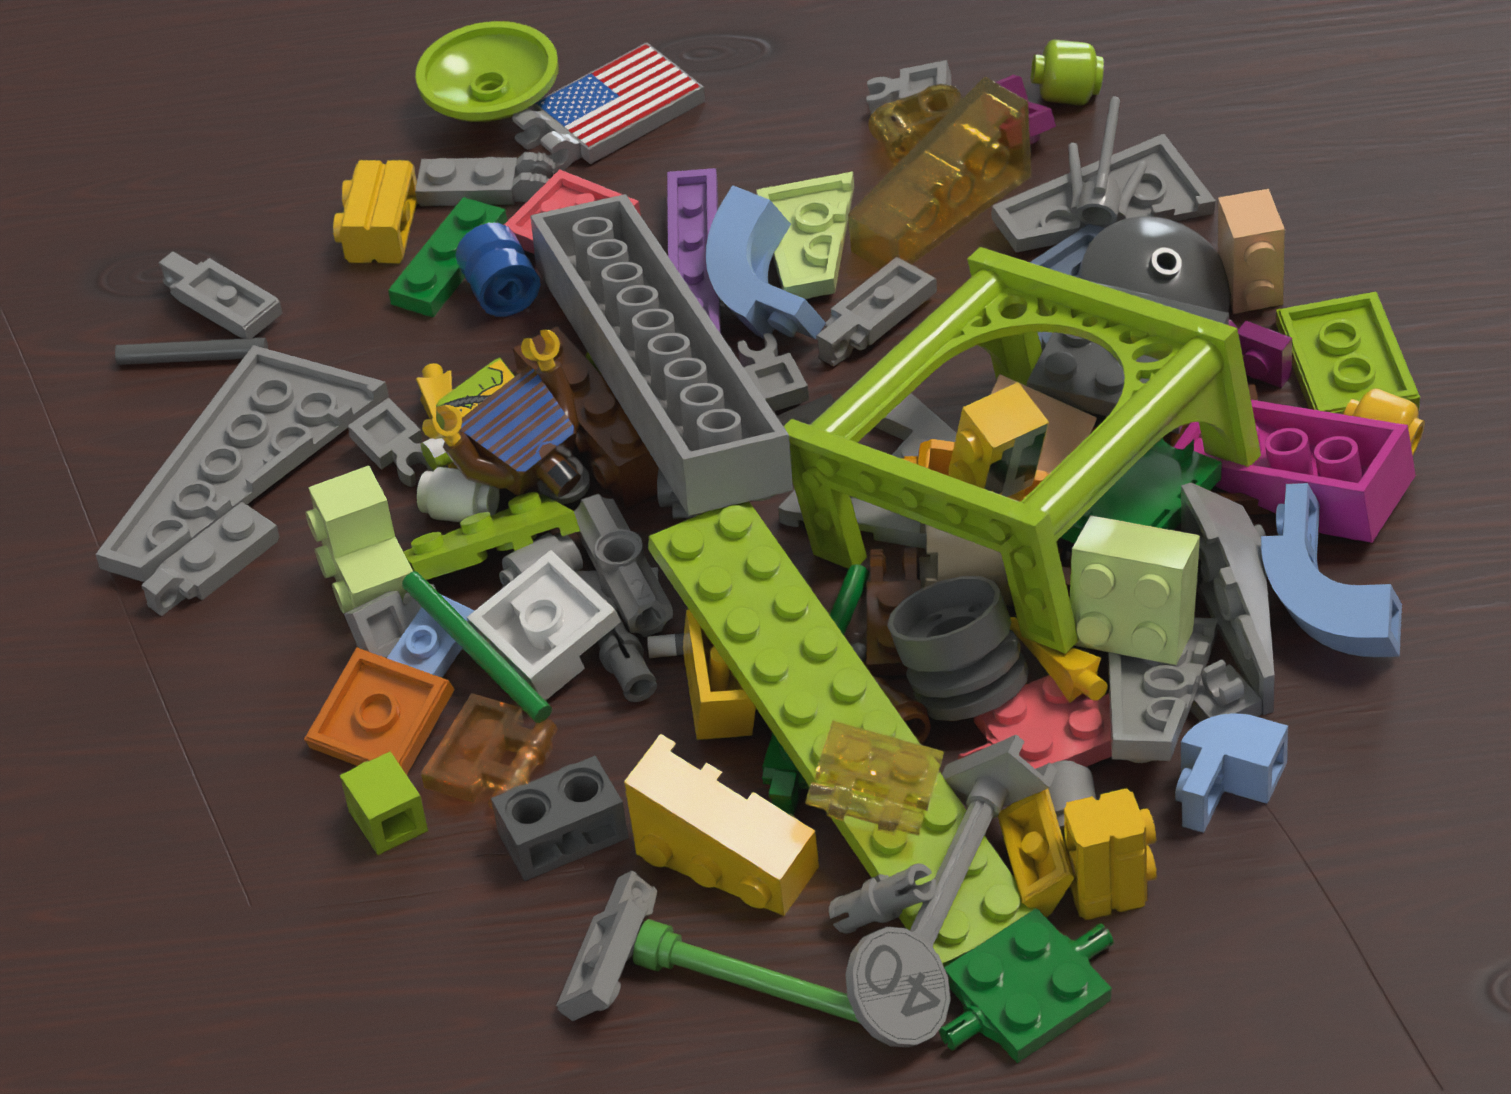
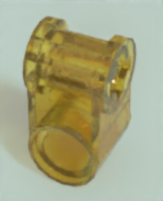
M936 84L898 101L885 103L872 113L868 123L869 131L875 139L885 144V153L888 159L893 164L899 166L909 165L943 149L953 148L959 145L966 135L961 93L954 86ZM891 116H894L897 120L893 122ZM903 146L906 151L902 152L899 147Z

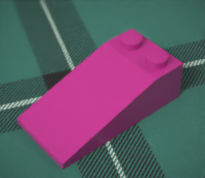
M1251 400L1261 456L1249 467L1206 454L1202 438H1199L1201 433L1199 422H1191L1174 446L1177 449H1184L1194 439L1195 452L1222 462L1221 479L1215 487L1228 493H1243L1259 499L1258 506L1276 513L1278 504H1285L1286 484L1308 483L1320 503L1318 532L1371 543L1416 476L1408 425Z

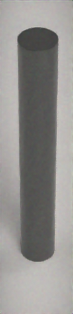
M266 338L116 345L115 358L117 365L243 359L253 345L268 349V343Z

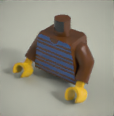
M541 330V337L545 341V350L542 354L536 351L535 344L531 338H525L521 344L524 356L531 361L538 362L539 367L536 371L529 365L464 417H461L460 412L454 406L443 405L436 407L437 412L444 419V429H441L433 418L424 420L422 429L429 438H442L445 441L443 449L468 481L498 489L507 488L516 495H522L542 480L557 497H563L577 485L581 478L579 472L567 461L574 452L579 422L573 392L562 364L553 359L559 351V339L554 332Z

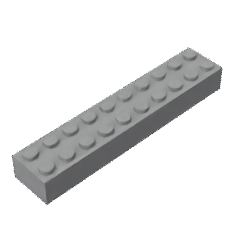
M624 194L530 215L535 262L538 272L688 516L748 501H765L774 495L793 491L789 434L627 195Z

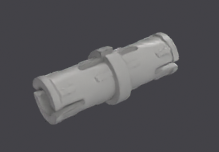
M920 863L911 865L908 869L890 877L883 874L867 880L863 884L862 889L834 898L829 906L830 919L848 912V918L833 924L838 931L845 934L852 933L873 921L880 923L889 922L899 917L902 909L931 900L937 890L936 880L932 879L921 885L916 884V880L932 874L927 866Z

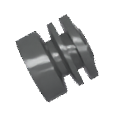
M961 576L942 580L924 587L904 599L890 615L887 626L902 663L908 667L906 676L913 689L915 700L926 707L928 717L934 720L957 721L977 717L1000 707L1015 697L1027 683L1029 668L1020 651L1019 640L1014 632L1010 630L1012 621L1002 593L995 581L982 576Z

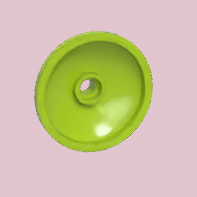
M482 22L456 29L439 38L428 47L417 64L416 82L424 102L441 114L469 122L495 121L511 117L537 103L553 86L558 75L559 63L553 43L540 31L514 22Z

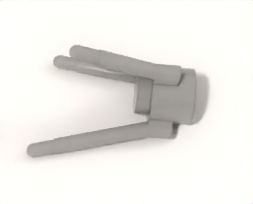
M1112 97L1110 100L1097 175L1090 177L1085 184L1082 181L1078 146L1076 143H1070L1068 146L1073 193L1070 210L1072 213L1077 214L1079 220L1086 225L1092 224L1106 228L1115 223L1117 219H1125L1128 204L1147 169L1146 162H1139L1122 193L1118 188L1116 180L1108 176L1120 106V99L1118 97Z

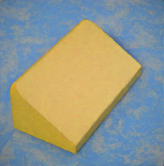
M1049 789L1014 802L1001 810L997 816L1021 901L1028 908H1037L1046 918L1054 911L1075 878Z

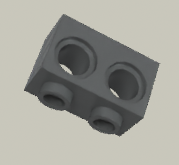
M596 756L576 764L564 766L559 771L527 784L513 787L507 792L491 798L498 834L524 881L629 838L623 801Z

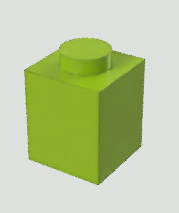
M391 751L371 761L361 763L356 768L340 775L348 810L377 855L428 831L421 796Z

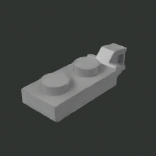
M172 251L159 262L164 276L163 283L169 287L170 293L178 301L242 339L253 338L282 314L281 303L277 297L210 258L205 262L195 265Z
M896 257L831 308V317L825 324L826 328L817 334L818 358L835 366L848 358L854 347L858 350L865 349L867 345H871L937 292V279Z
M240 502L161 563L155 573L142 584L148 607L163 616L185 598L191 599L196 596L201 600L205 599L278 542L280 536L277 525L245 503Z
M634 871L618 877L605 910L593 917L556 1005L558 1011L572 1021L597 1010L603 1011L613 1003L621 988V984L618 982L626 961L633 955L637 933L645 917L652 915L658 890L642 880Z

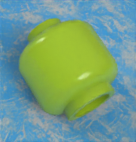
M1051 40L1045 46L1042 55L1035 54L1033 56L1031 83L1039 84L1040 95L1047 102L1084 105L1092 95L1100 93L1104 69L1103 57L1096 56L1095 49L1089 43Z

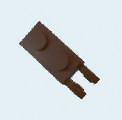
M904 548L902 571L905 574V581H884V575L887 573V564L883 549H871L870 551L871 582H867V669L873 677L904 676L907 673L908 667L902 663L887 625L890 615L904 599L922 589V582L918 580L917 548Z

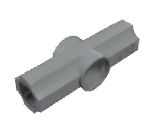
M600 494L582 499L580 506L574 511L580 531L576 533L599 574L602 592L613 600L630 633H639L643 637H647L661 632L666 622L673 618V610L644 556L641 538L635 532L630 531L613 499L603 498Z

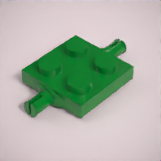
M1035 908L953 961L944 969L948 976L949 989L961 1001L965 1013L947 1025L940 1027L939 1034L945 1044L948 1043L949 1049L955 1050L957 1046L980 1032L984 1036L998 1042L1014 1061L1019 1063L1111 1001L1112 988L1094 970L1089 962V959L1114 944L1110 931L1108 929L1105 930V926L1099 923L1096 927L1073 941L1061 934Z

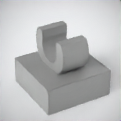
M1221 659L1201 670V681L1190 711L1200 722L1213 716L1231 713L1248 714L1258 717L1262 715V699L1230 664L1226 666V663Z

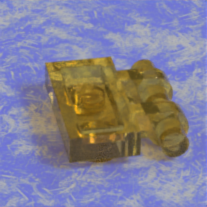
M832 721L817 766L815 779L834 784L835 786L832 788L812 782L806 804L827 810V816L844 821L845 817L849 816L878 824L877 831L895 835L896 831L899 830L919 836L925 814L906 809L904 806L909 805L928 810L942 765L944 751ZM855 790L880 798H884L886 800L885 802H881L853 793Z

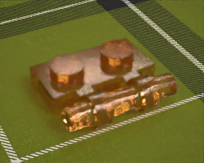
M471 693L421 772L423 786L426 789L474 803L483 787L495 790L491 796L493 798L513 787L527 784L530 782L529 777L535 767L544 764L552 752L553 745L551 741L558 731L557 725L553 721L546 719L541 723H536L533 729L521 727L524 722L521 707ZM506 750L518 753L510 766L499 763ZM490 798L489 801H488V805H489V807L493 810V806H492V802H491V798Z

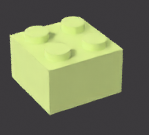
M1090 516L1072 548L1070 603L1076 632L1079 637V641L1074 646L1177 665L1194 627L1200 535Z

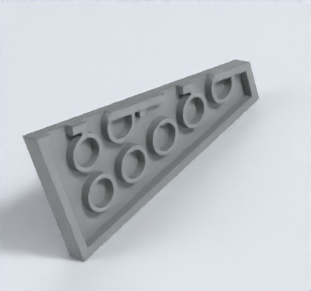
M253 345L97 551L96 558L100 569L145 582L155 573L161 563L240 502L247 505L348 428L349 424L389 396L386 382Z

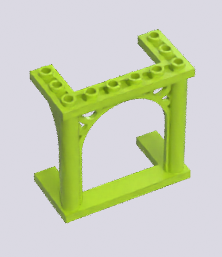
M979 247L967 258L971 278L812 424L808 425L791 419L783 426L789 434L792 482L813 555L848 569L853 564L860 565L867 558L851 497L1000 552L1021 636L1066 654L1079 641V637L1076 632L1075 620L1056 541L1155 443L1182 425L1199 422L1206 454L1247 467L1252 465L1261 456L1238 329ZM1038 332L1069 334L1092 341L1109 351L1118 360L1124 371L1125 378L1122 394L1109 416L1021 502L858 443L942 364L976 345L990 354L996 380L1001 374L1027 386V381L1042 354ZM1143 355L1158 359V361L1148 363L1137 362L1136 360ZM1142 378L1149 379L1146 383L1140 382Z

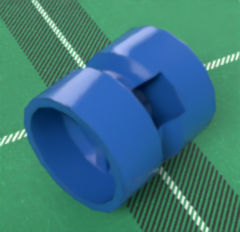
M486 223L475 227L465 234L457 246L456 260L464 277L471 285V289L481 307L487 313L498 317L519 313L531 305L538 295L541 286L540 279L530 259L525 256L524 249L513 231L501 223Z

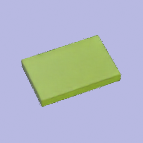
M1377 292L1276 310V325L1279 333L1292 338V366L1309 409L1344 414L1351 399L1360 401L1369 390L1380 389L1413 402L1418 410H1420V395Z

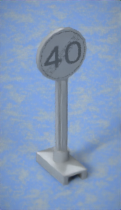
M1018 735L1011 736L945 766L942 773L944 780L968 809L936 874L937 890L935 896L931 900L923 902L910 930L893 927L880 929L863 937L850 954L846 970L849 1002L857 1020L869 1034L889 1046L912 1047L934 1037L945 1022L950 1004L949 981L941 959L933 949L935 939L992 818H996L999 815L1002 807L1050 788L1058 771L1050 763L1034 769L1020 757L1019 752L1025 741Z

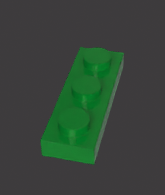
M463 197L389 288L391 305L434 318L465 279L457 264L455 255L459 242L465 234L477 226L486 223H501L504 225L507 222L505 209Z

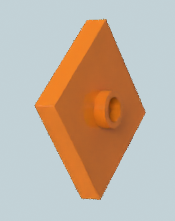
M356 647L304 741L313 750L356 766L391 751L407 775L455 689L449 680Z

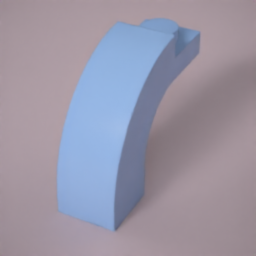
M732 185L715 214L706 245L707 271L715 292L750 331L763 339V334H771L775 328L790 337H794L795 333L798 332L816 340L817 334L821 332L826 324L822 317L806 299L772 286L768 282V269L771 258L791 223L771 200Z
M1308 483L1286 484L1285 504H1278L1276 510V527L1279 536H1261V552L1265 571L1272 588L1301 629L1323 645L1343 653L1363 657H1400L1402 603L1391 584H1342L1327 578L1319 572L1317 546L1320 503Z

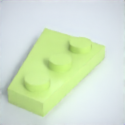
M853 172L757 189V195L771 200L791 223V226L773 254L782 290L804 299L835 293L854 191Z

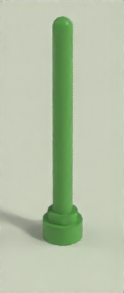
M648 919L642 925L636 938L633 951V962L636 965L655 971H660L662 967L671 969L674 965H678L860 1023L855 1016L847 994L682 942L681 935L674 933L672 926Z

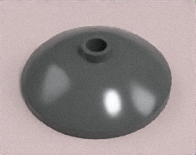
M1140 216L1123 219L1111 224L1092 240L1080 265L1079 278L1087 281L1226 313L1230 306L1231 293L1229 283L1218 252L1200 234L1183 224L1169 219ZM1158 264L1165 265L1170 270H1164Z

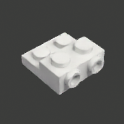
M552 550L548 551L467 617L470 625L545 701L585 669L579 656L621 622L616 610Z

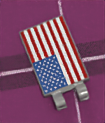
M646 42L540 99L533 105V110L528 108L514 114L512 117L513 122L525 130L517 134L515 140L527 150L533 149L541 143L544 148L552 153L550 158H553V162H555L554 173L559 169L564 171L572 162L580 158L592 164L704 103V87Z

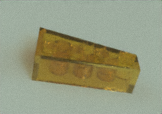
M984 76L848 214L851 252L880 270L896 257L912 265L1030 178L1031 156L1028 101Z

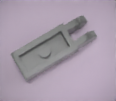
M524 152L518 159L517 157L421 159L415 190L417 203L420 206H455L463 197L489 205L514 204V202H527L549 180L548 178H551L552 174H554L555 162H553V158H550V155L541 154L540 152L538 154Z

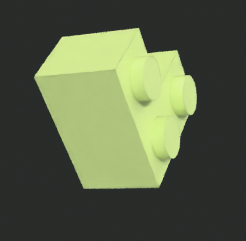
M370 466L308 487L314 509L306 511L307 521L316 542L322 541V546L315 548L316 558L324 577L334 576L337 581L332 583V587L342 613H347L389 591H398L403 601L407 591L402 587V581L413 570L395 537L387 499Z

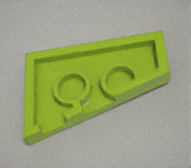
M530 492L508 502L510 508L493 515H490V512H481L463 519L460 522L461 528L442 535L441 532L422 535L411 542L412 548L403 553L412 570L419 572L425 580L481 563L488 557L486 551L488 549L496 547L499 551L510 549L516 551L533 544L538 533L558 527L563 537L579 532L580 528L573 510L544 494L539 496L538 492Z

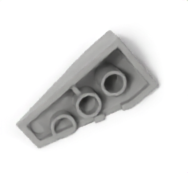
M1192 482L1181 485V532L1200 535L1196 589L1211 617L1218 618V630L1244 680L1262 699V714L1274 712L1275 674L1267 579L1261 552V536H1266L1265 531L1261 525H1253L1242 505Z

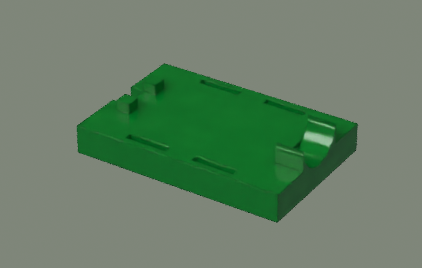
M1161 438L1060 538L1076 543L1090 516L1174 530L1181 523V485L1192 482L1210 491L1221 479L1222 462L1195 452L1194 439L1184 449H1177L1167 444Z

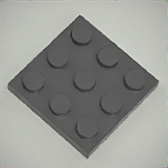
M1100 284L1229 325V313ZM1052 333L1027 381V387L1076 409L1108 417L1121 397L1125 376L1118 360L1102 346L1074 335ZM1143 355L1136 361L1148 363L1158 361V359ZM1142 378L1140 382L1146 383L1149 379ZM1182 426L1172 430L1171 432L1179 434L1182 429Z

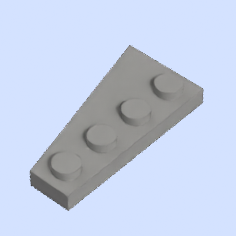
M1165 134L1112 155L1108 176L1116 180L1121 193L1138 163L1141 161L1147 163V169L1142 176V180L1128 204L1125 219L1152 216L1179 221L1214 214L1216 200ZM1099 161L1081 168L1083 184L1088 182L1090 177L1097 175ZM1070 173L992 205L991 219L1015 252L1057 245L1086 226V224L1079 220L1077 214L1072 213L1070 210L1073 199Z
M1194 618L1193 632L1177 665L1107 652L1112 759L1129 760L1135 763H1147L1152 760H1171L1200 684L1201 670L1206 667L1217 639L1218 618Z

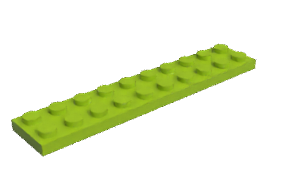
M748 501L707 511L650 535L648 550L870 876L873 878L883 874L890 877L908 869L911 865L920 863L927 866L932 874L916 880V884L921 885L935 879L967 810L949 784L944 780L942 774L751 503ZM985 835L933 944V949L939 955L944 967L1035 909V907L1028 908L1022 903L1015 878ZM923 902L902 909L899 919L906 929H911Z

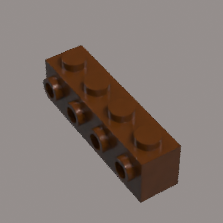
M558 326L550 329V331L556 334L560 343L559 351L553 359L562 364L573 392L579 427L576 431L574 456L581 459L594 474L598 483L610 492L625 511L657 495L659 467L604 377ZM540 334L532 338L536 351L542 354L545 350V341ZM521 344L513 348L517 370L513 371L512 374L514 376L518 375L529 365L536 371L539 367L538 362L531 361L524 356Z

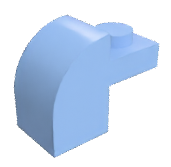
M1231 713L1210 717L1193 726L1181 740V775L1175 793L1176 801L1182 802V827L1204 833L1224 791L1268 804L1287 764L1288 725L1248 714Z

